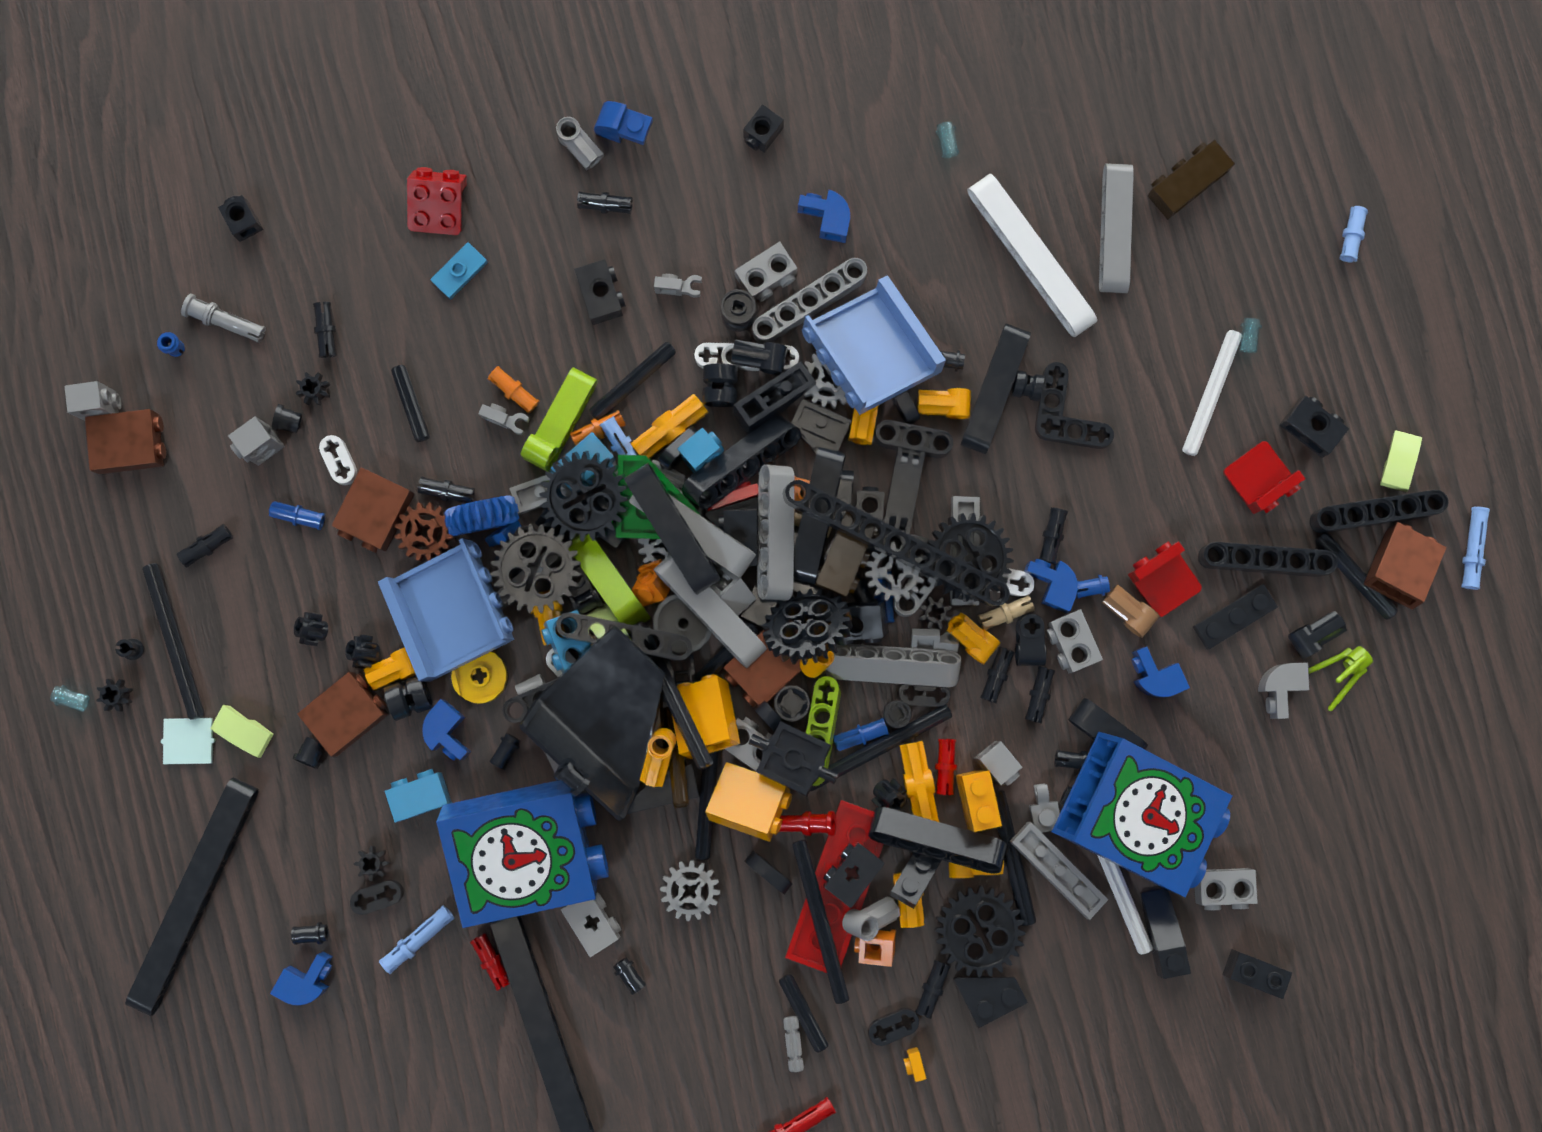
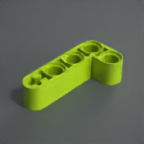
M574 367L570 370L535 435L531 434L525 442L521 451V456L524 460L545 471L551 470L552 464L557 461L570 437V432L573 431L597 386V379Z
M580 534L572 539L573 544L569 551L577 550L578 555L574 558L576 561L581 562L580 567L618 621L634 625L640 621L647 622L650 620L651 617L597 541H593L589 534L585 541H581Z
M824 676L819 678L814 686L806 734L824 739L826 743L831 745L832 749L841 690L834 678ZM830 685L834 692H829L828 705L824 703L825 695L821 690H826L827 686ZM820 712H828L830 719L828 722L820 724L816 722L817 715ZM831 749L825 759L824 767L827 769L829 766ZM819 777L813 786H818L825 780Z

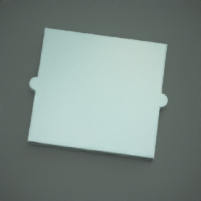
M189 718L164 719L163 739H161L163 744V764L213 763V743L216 742L215 738H213V730L210 729L213 724V718H197L194 720Z

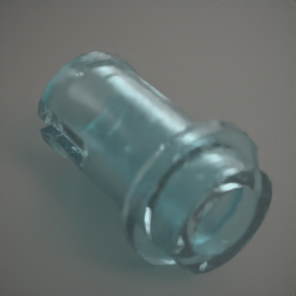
M952 122L938 124L935 131L940 139L943 158H950L960 154L954 133L956 126H953Z
M1244 318L1243 323L1240 324V327L1243 328L1240 351L1257 353L1259 329H1262V325H1260L1259 319Z
M65 685L61 687L56 686L50 698V701L54 702L55 706L64 705L81 712L86 710L90 700L89 695L68 690Z

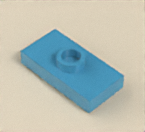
M467 242L430 280L451 300L488 261Z

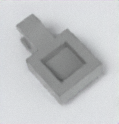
M662 274V277L655 276V293L677 296L685 294L694 298L700 297V291L692 290L691 285L695 282L702 283V277L692 275L687 280L682 281V279H678V276L674 274Z
M493 403L490 407L482 404L478 413L482 419L506 429H511L517 435H523L524 431L518 429L516 423L519 420L526 422L530 420L523 413L509 416L506 414L505 408Z
M912 628L910 648L958 652L959 642L949 632L940 636V629Z
M1047 784L1034 785L1037 804L1029 805L1032 824L1041 833L1052 831L1060 815L1058 802H1049Z

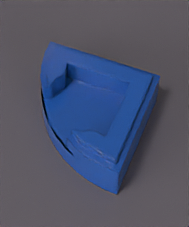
M518 520L515 523L502 526L486 537L485 541L489 547L499 545L500 541L506 542L509 540V532L514 534L518 527L522 526Z

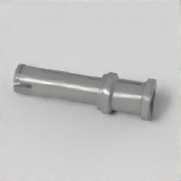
M191 293L185 298L181 308V315L184 317L191 316L199 319L206 326L213 324L257 343H260L265 335L263 332L266 331V327L219 309L216 303L211 302L209 304L197 299Z

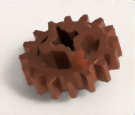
M417 503V510L407 507L409 514L407 516L399 515L403 523L395 524V528L401 530V533L395 535V539L403 541L398 546L399 549L405 550L408 548L406 556L411 558L416 553L417 561L421 562L424 556L429 561L433 559V554L441 555L443 548L451 549L447 541L455 540V537L450 535L448 528H446L445 515L441 516L444 509L440 506L434 511L432 503H428L426 508L421 503ZM420 515H432L436 518L428 521L424 520ZM412 523L411 533L408 534V527ZM420 524L429 529L427 533L430 540L421 535L423 532ZM442 530V537H441L440 541L438 542V541H437L438 533H439V531ZM422 543L426 544V546H428L429 549L420 550L416 549L414 546H418Z

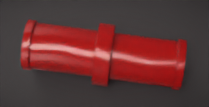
M940 738L938 739V763H935V769H938L936 794L954 795V770H957V764H954L956 739Z
M486 933L471 940L470 944H472L482 962L480 966L482 970L485 969L496 991L500 990L501 987L504 988L509 985L510 982L506 970L500 961L502 958L500 954H496Z

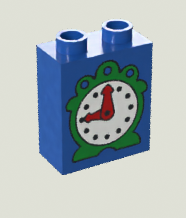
M1098 732L1052 829V833L1162 888L1186 897L1189 889L1199 885L1205 876L1207 862L1204 856L1212 839L1219 837L1229 824L1230 811L1227 807L1233 795L1123 738Z
M560 780L442 805L436 823L462 928L596 899L597 880L609 877V869L603 844L589 847L585 827L597 825V817L593 798L588 792L580 793L574 797L570 793L571 789Z

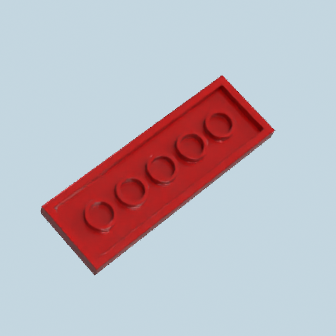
M840 800L835 814V835L827 836L815 870L840 966L843 963L852 937L851 934L843 929V918L851 909L861 910L869 885L850 908L824 888L823 885L826 881L823 877L832 865L836 868L843 860L840 855L849 843L854 846L856 842H859L878 858L884 845L870 839L868 836L874 812ZM856 865L852 869L849 867L845 869L847 880L851 877L855 879L858 877L856 872L858 867ZM806 898L785 958L827 973Z

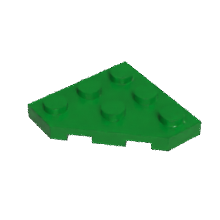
M618 455L619 467L617 476L625 474L626 477L649 463L668 494L700 515V512L647 456ZM623 478L620 481L621 485H627ZM629 488L623 491V494L630 496V498L633 495ZM629 500L622 502L629 509L626 512H619L624 520L622 522L616 521V538L660 539L644 512L632 505Z

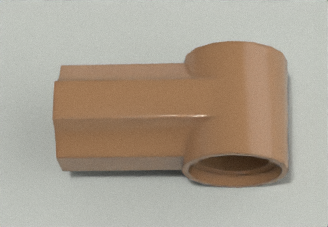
M1116 585L1102 602V604L1124 621L1123 624L1132 633L1140 638L1144 637L1160 617L1154 609L1144 602L1137 601L1119 585Z

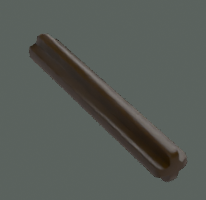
M669 707L664 708L665 728L672 730L675 734L672 714ZM676 740L669 763L672 798L675 808H684L689 805L684 756L679 754Z

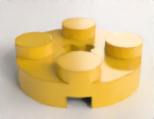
M489 652L453 670L451 674L455 691L465 700L477 704L495 700L504 692L508 678L505 663L493 652ZM478 668H481L482 672L487 673V677L484 678V683L479 684L478 680L473 681L472 679Z

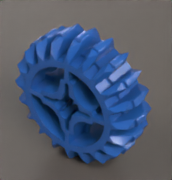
M501 496L448 508L444 512V520L449 534L457 536L515 523L519 519V509L513 496Z

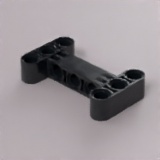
M884 420L877 425L874 433L875 442L880 447L896 450L897 453L883 522L927 543L929 541L928 538L910 534L924 457H946L953 447V438L948 432ZM884 428L891 429L894 433V438L884 440L880 436V430ZM910 433L917 434L920 437V444L916 446L910 445L906 440V436ZM937 438L943 439L947 444V449L943 451L936 450L933 446V441ZM893 536L892 538L897 539L901 547L902 541L900 540V538ZM868 546L866 549V552L872 554V552L881 554L880 551L870 546ZM927 556L921 557V558H922V562H921V563H923V562L926 561Z

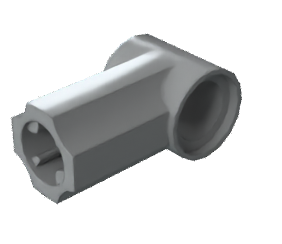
M564 117L559 120L556 130L560 143L567 147L586 171L593 168L604 157V154L582 130L575 118ZM567 127H572L576 130V133L571 137L562 135V131Z
M887 896L862 910H849L843 918L842 926L847 933L864 941H870L876 937L879 929L896 921L897 917L901 916L900 909L894 899Z

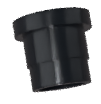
M278 404L274 413L271 430L278 431V429L297 433L302 413L294 412L284 408V405Z
M306 737L298 753H294L292 759L318 769L320 766L318 761L324 747L319 741Z

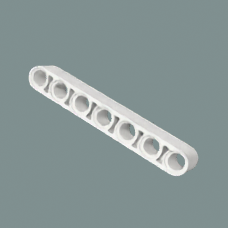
M988 174L968 188V195L1068 333L1076 337L1095 324L1097 317L1089 304L998 180L992 174Z

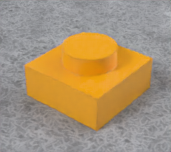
M918 1048L907 1049L908 1058L903 1059L907 1075L913 1074L915 1082L925 1080L926 1075Z

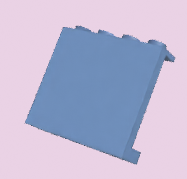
M888 275L878 280L875 289L814 320L809 315L805 316L802 329L805 340L813 344L817 350L816 354L819 361L823 365H827L831 371L833 382L837 386H841L845 392L847 403L851 408L855 407L859 415L941 373L946 359Z
M462 538L459 540L460 545L396 578L386 577L378 581L418 681L431 682L515 640L512 635V623L508 617L504 616L501 609L503 602L499 594L494 592L490 583L492 582V576L489 570L483 566L480 559L482 557L481 550L473 541Z

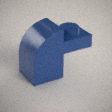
M606 101L603 103L594 127L595 135L621 143L622 138L644 145L653 118L627 109L625 104Z
M828 190L827 200L813 193H807L806 196L800 195L798 213L823 217L819 238L846 243L850 222V209L845 199L832 190Z
M1036 559L1035 562H1028L1024 572L1048 583L1041 604L1064 613L1070 612L1078 591V582L1073 570L1062 561L1056 563L1054 570L1050 568V563L1040 559Z
M1148 647L1132 652L1134 656L1131 659L1133 667L1138 674L1141 673L1143 676L1133 682L1142 693L1160 698L1173 696L1190 688L1179 663L1171 664L1158 670Z
M440 699L425 717L423 737L425 743L432 751H437L443 745L442 751L454 761L456 758L465 760L471 751L451 734L464 720L465 716L445 699Z
M324 951L317 954L307 974L292 966L284 968L270 994L291 1005H304L319 998L329 988L320 980L324 981L332 969V965L329 963L333 956Z

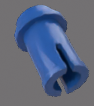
M171 332L161 334L157 340V346L163 353L178 357L182 355L179 352L180 349L185 351L184 343Z
M1098 575V578L1077 581V599L1097 594L1105 596V593L1110 592L1107 576L1102 577V575Z

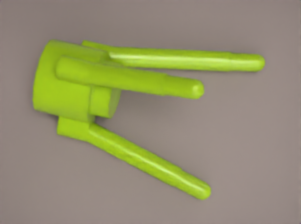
M1358 646L1353 651L1347 648L1342 653L1308 668V674L1337 661L1346 659L1343 661L1346 670L1336 678V682L1340 683L1350 674H1354L1329 705V711H1333L1358 679L1367 672L1366 668L1373 663L1371 655L1363 647Z

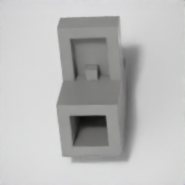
M1308 663L1281 664L1270 668L1264 673L1259 682L1258 692H1269V697L1266 698V711L1270 713V719L1289 718L1287 691L1309 690Z

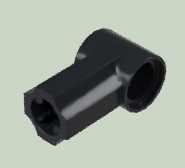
M735 340L731 364L758 368L759 371L767 374L780 375L784 370L787 346L772 342L758 344Z
M1332 611L1314 623L1306 624L1288 635V638L1300 658L1305 659L1320 651L1324 644L1346 632V623L1336 611Z

